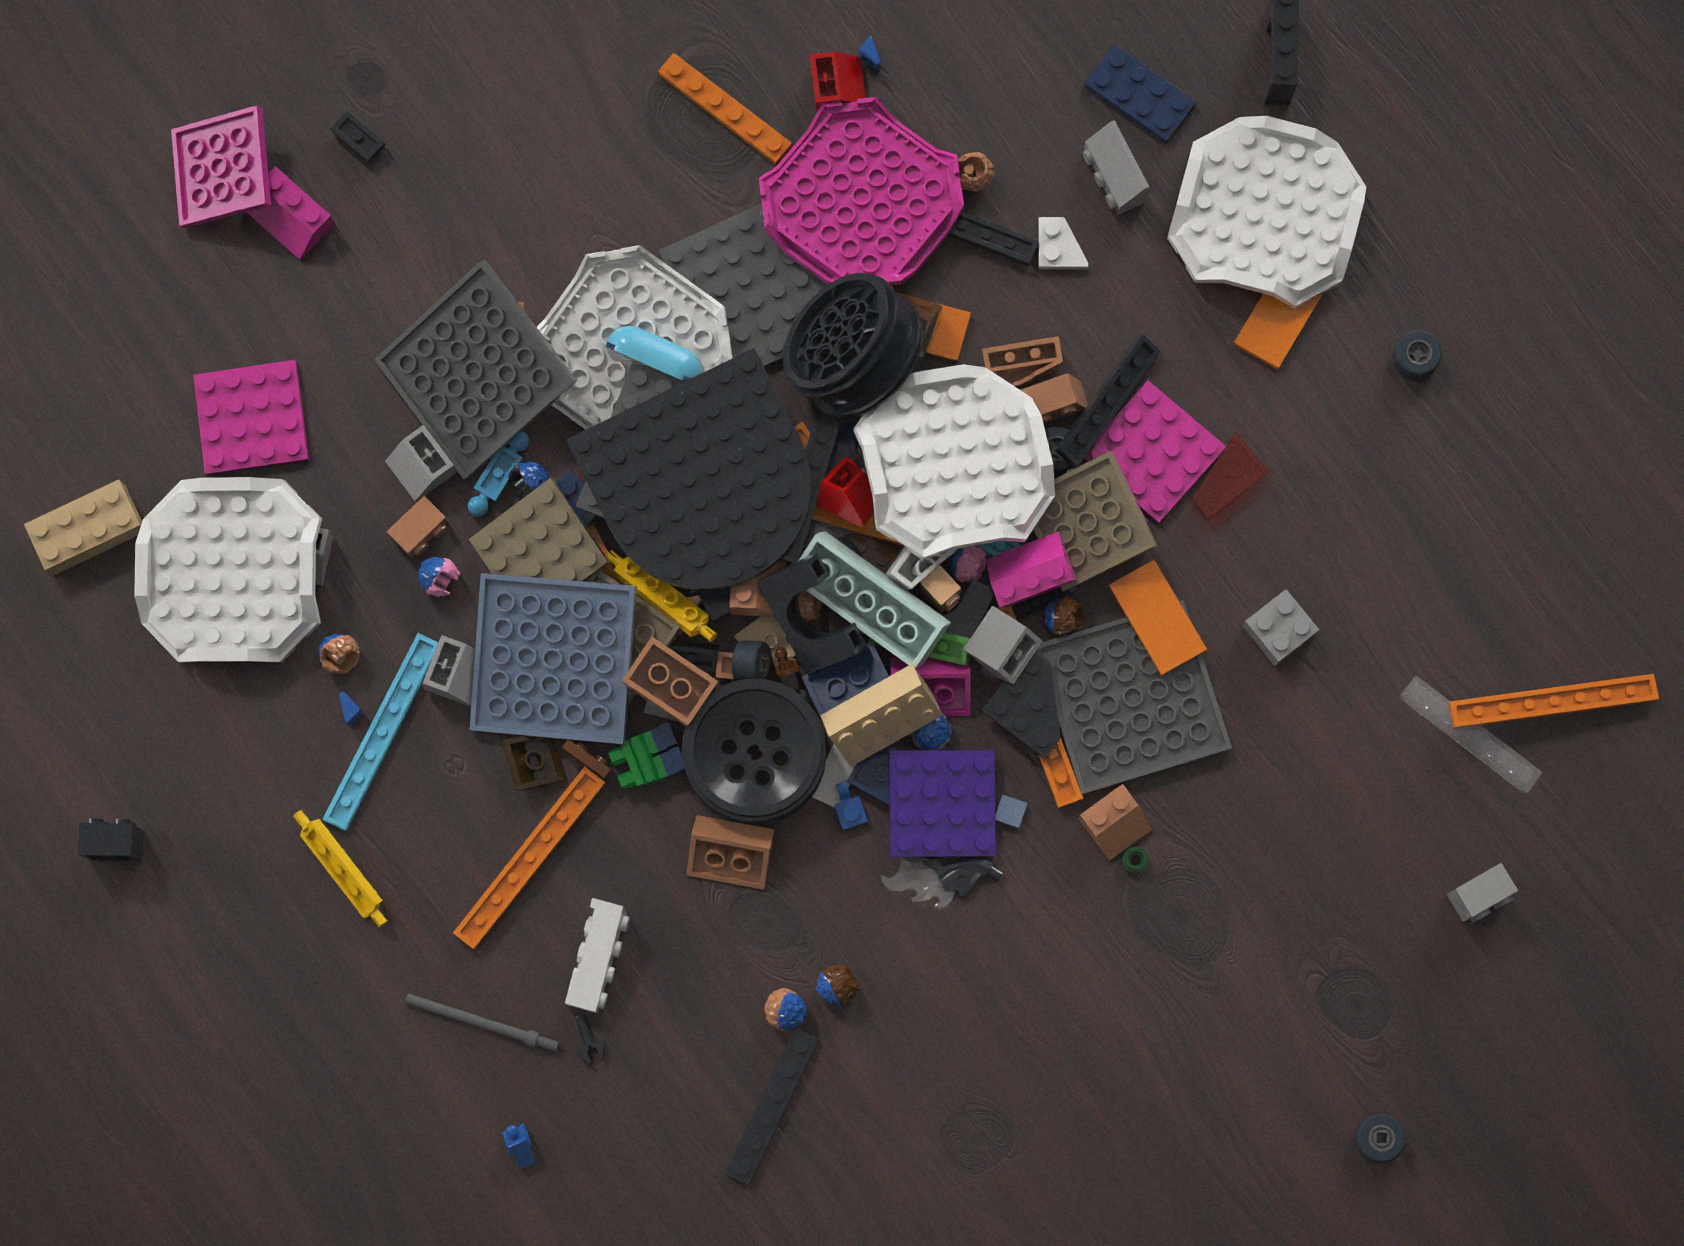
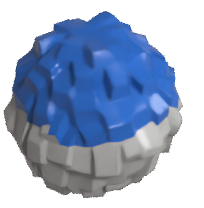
M942 713L941 717L910 733L915 746L921 750H941L949 742L952 730L951 724L947 722L945 714Z

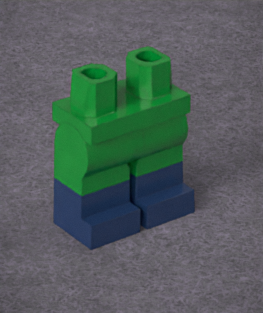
M669 722L629 740H625L624 744H620V747L608 753L613 767L627 762L630 771L617 776L622 790L636 786L639 790L645 786L686 773L683 757Z

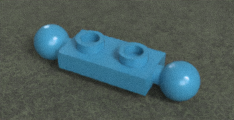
M521 432L509 443L510 447H504L487 465L474 486V490L480 493L479 496L471 498L468 502V510L473 516L480 517L486 514L488 511L487 501L490 499L497 503L508 485V474L514 465H519L524 460L517 453L524 451L529 446V437L526 433Z

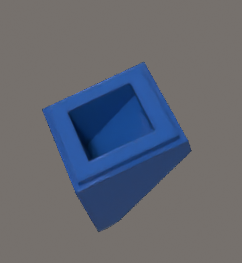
M869 36L859 48V57L871 69L879 72L881 70V61L873 39Z
M341 692L339 697L345 723L351 727L363 715V711L345 692Z

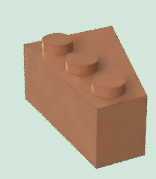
M1059 336L984 348L981 351L982 366L1018 389L1061 368L1063 363Z
M1069 373L1021 389L1022 392L1033 399L1042 416L1043 424L1058 418L1081 413L1088 405L1081 381Z

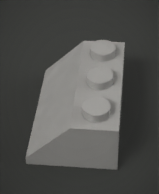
M1114 120L1085 141L1082 154L1087 165L1092 164L1096 172L1094 173V178L1099 187L1103 186L1107 193L1105 199L1111 210L1115 209L1117 214L1120 215L1145 203L1149 185Z

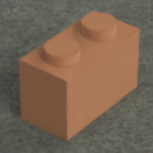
M423 496L386 532L412 558L415 555H421L428 548L427 543L433 537H440L446 531V525L449 522Z

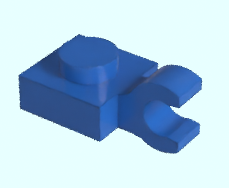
M846 781L836 784L841 803L834 805L842 829L844 830L867 822L868 820L860 797L851 799Z

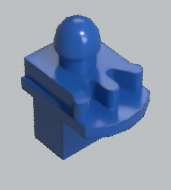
M523 1123L519 1127L515 1125L508 1126L506 1132H502V1136L505 1140L509 1156L514 1155L520 1169L535 1164L526 1126Z

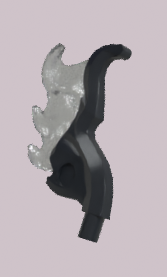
M901 857L900 867L896 875L891 878L881 875L883 885L891 891L916 890L918 895L911 898L914 902L938 897L940 902L934 904V908H942L951 902L955 891H958L959 896L962 898L973 889L981 876L988 874L999 881L1004 872L995 867L994 863L977 857H964L948 864L940 862L939 857Z

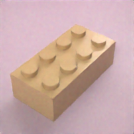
M116 480L25 523L24 526L44 570L54 576L138 536L142 520L127 487L120 480Z
M913 664L820 716L828 736L849 765L853 766L941 717L942 712L933 693Z

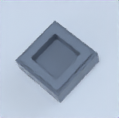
M1002 795L995 815V821L1019 829L1027 803Z

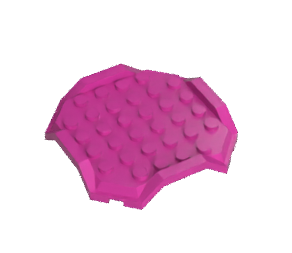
M877 97L857 99V102L843 104L841 101L822 103L803 136L775 168L759 177L765 232L787 256L826 284H830L836 279L849 274L867 273L885 279L891 286L901 285L919 271L944 241L964 209L957 155L936 149L897 121Z

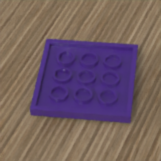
M994 750L888 751L890 857L996 856Z

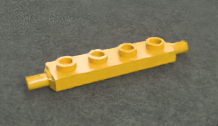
M613 550L606 555L608 560L616 566L614 576L625 585L637 586L636 594L678 624L680 629L692 637L700 633L709 642L716 638L717 633L707 626L709 615L673 586L647 574L630 558L622 559Z
M303 810L294 814L293 818L302 827L300 837L363 918L370 916L378 928L384 926L388 920L379 911L380 903L383 900L321 820L310 821Z

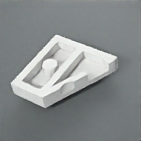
M1039 217L1038 269L1088 270V262L1065 218Z

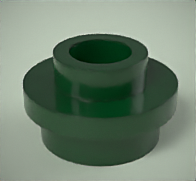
M1131 847L1123 854L1122 863L1128 872L1137 874L1147 868L1149 857L1144 849ZM1138 856L1140 864L1133 865L1130 861L1131 857Z

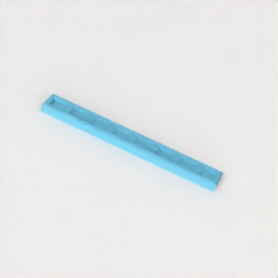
M417 633L322 819L323 821L346 832L348 831L423 684L438 642Z

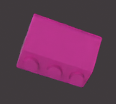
M275 166L268 173L271 206L246 213L301 261L336 224L328 212Z
M1060 532L986 559L990 582L1000 608H1007L1077 581Z
M890 657L891 675L909 666L898 657ZM928 657L924 664L916 668V670L933 693L941 712L945 716H970V661L968 665H962Z

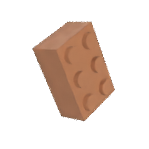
M651 637L621 683L688 727L718 681Z

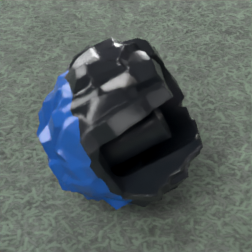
M535 462L520 463L519 465H514L508 474L507 484L511 481L515 482L514 484L518 489L515 496L520 501L549 479V473L540 464Z

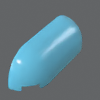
M636 326L618 328L611 333L604 345L682 381H687L703 373L699 358L691 350Z

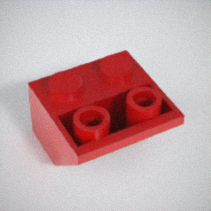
M836 51L810 54L816 113L822 103L841 101L843 104L857 102V99L866 98L860 57Z
M844 457L821 481L816 506L852 524L863 527L874 515V503L869 478L853 462L854 460Z

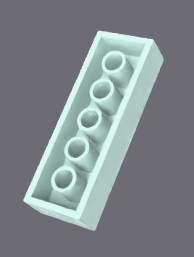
M826 531L816 534L799 560L818 552L830 576L819 585L806 591L850 623L855 622L861 631L906 664H913L915 668L923 665L951 622Z

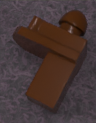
M779 647L775 651L777 661L772 662V672L778 676L780 684L792 690L799 689L795 672L800 670L798 661L791 656L787 657L786 649Z

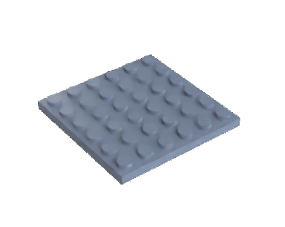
M481 573L470 730L624 744L626 740L629 688L621 682L631 668L637 586Z

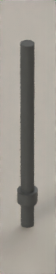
M409 993L405 1000V1004L523 1041L525 1045L533 1048L539 1046L556 1052L559 1046V1041L540 1036L539 1032L533 1030L524 1031Z

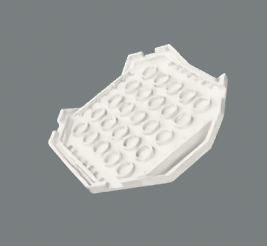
M1269 116L1239 117L1193 142L1167 239L1175 252L1181 256L1186 264L1185 268L1195 283H1225L1271 295L1296 309L1320 293L1327 292L1342 283L1364 204L1366 186L1339 143L1318 129Z
M640 245L586 254L573 280L545 319L537 326L577 380L552 406L585 430L611 417L632 362L666 374L605 347L604 345L608 337L618 328L636 326L691 350L699 358L703 372L733 358L725 306Z
M963 364L911 373L897 392L886 402L869 413L863 414L853 430L862 448L873 496L876 530L891 540L894 538L906 546L908 551L922 560L951 549L997 541L1025 542L1055 497L1053 462L1042 416L1030 396L985 367Z
M253 477L181 480L143 519L135 543V600L143 626L178 662H283L296 649L295 647L321 624L315 597L316 541L322 518L297 495L298 493L285 480Z

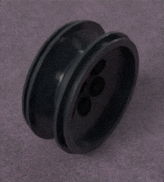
M854 273L836 279L811 298L795 319L788 333L783 351V366L791 386L801 395L812 398L814 404L821 411L831 416L852 418L876 409L897 392L912 372L918 360L923 343V325L918 310L910 300L896 294L893 287L879 276L867 273Z
M743 679L716 689L709 694L688 727L686 726L682 744L683 763L694 792L711 811L732 822L759 826L776 823L792 816L813 797L825 771V736L815 711L796 691L771 680ZM750 723L755 727L754 732L751 735H743L740 732L742 725ZM770 729H777L781 734L778 740L769 741L766 738V733ZM728 742H732L737 746L736 752L731 755H727L722 751L723 746ZM751 749H759V753L762 756L758 760H752L751 755L748 754ZM785 754L788 757V762L784 766H777L773 762L776 755ZM733 768H742L745 771L744 776L739 780L731 778L730 772ZM767 773L770 776L769 783L766 785L757 784L755 781L757 775Z

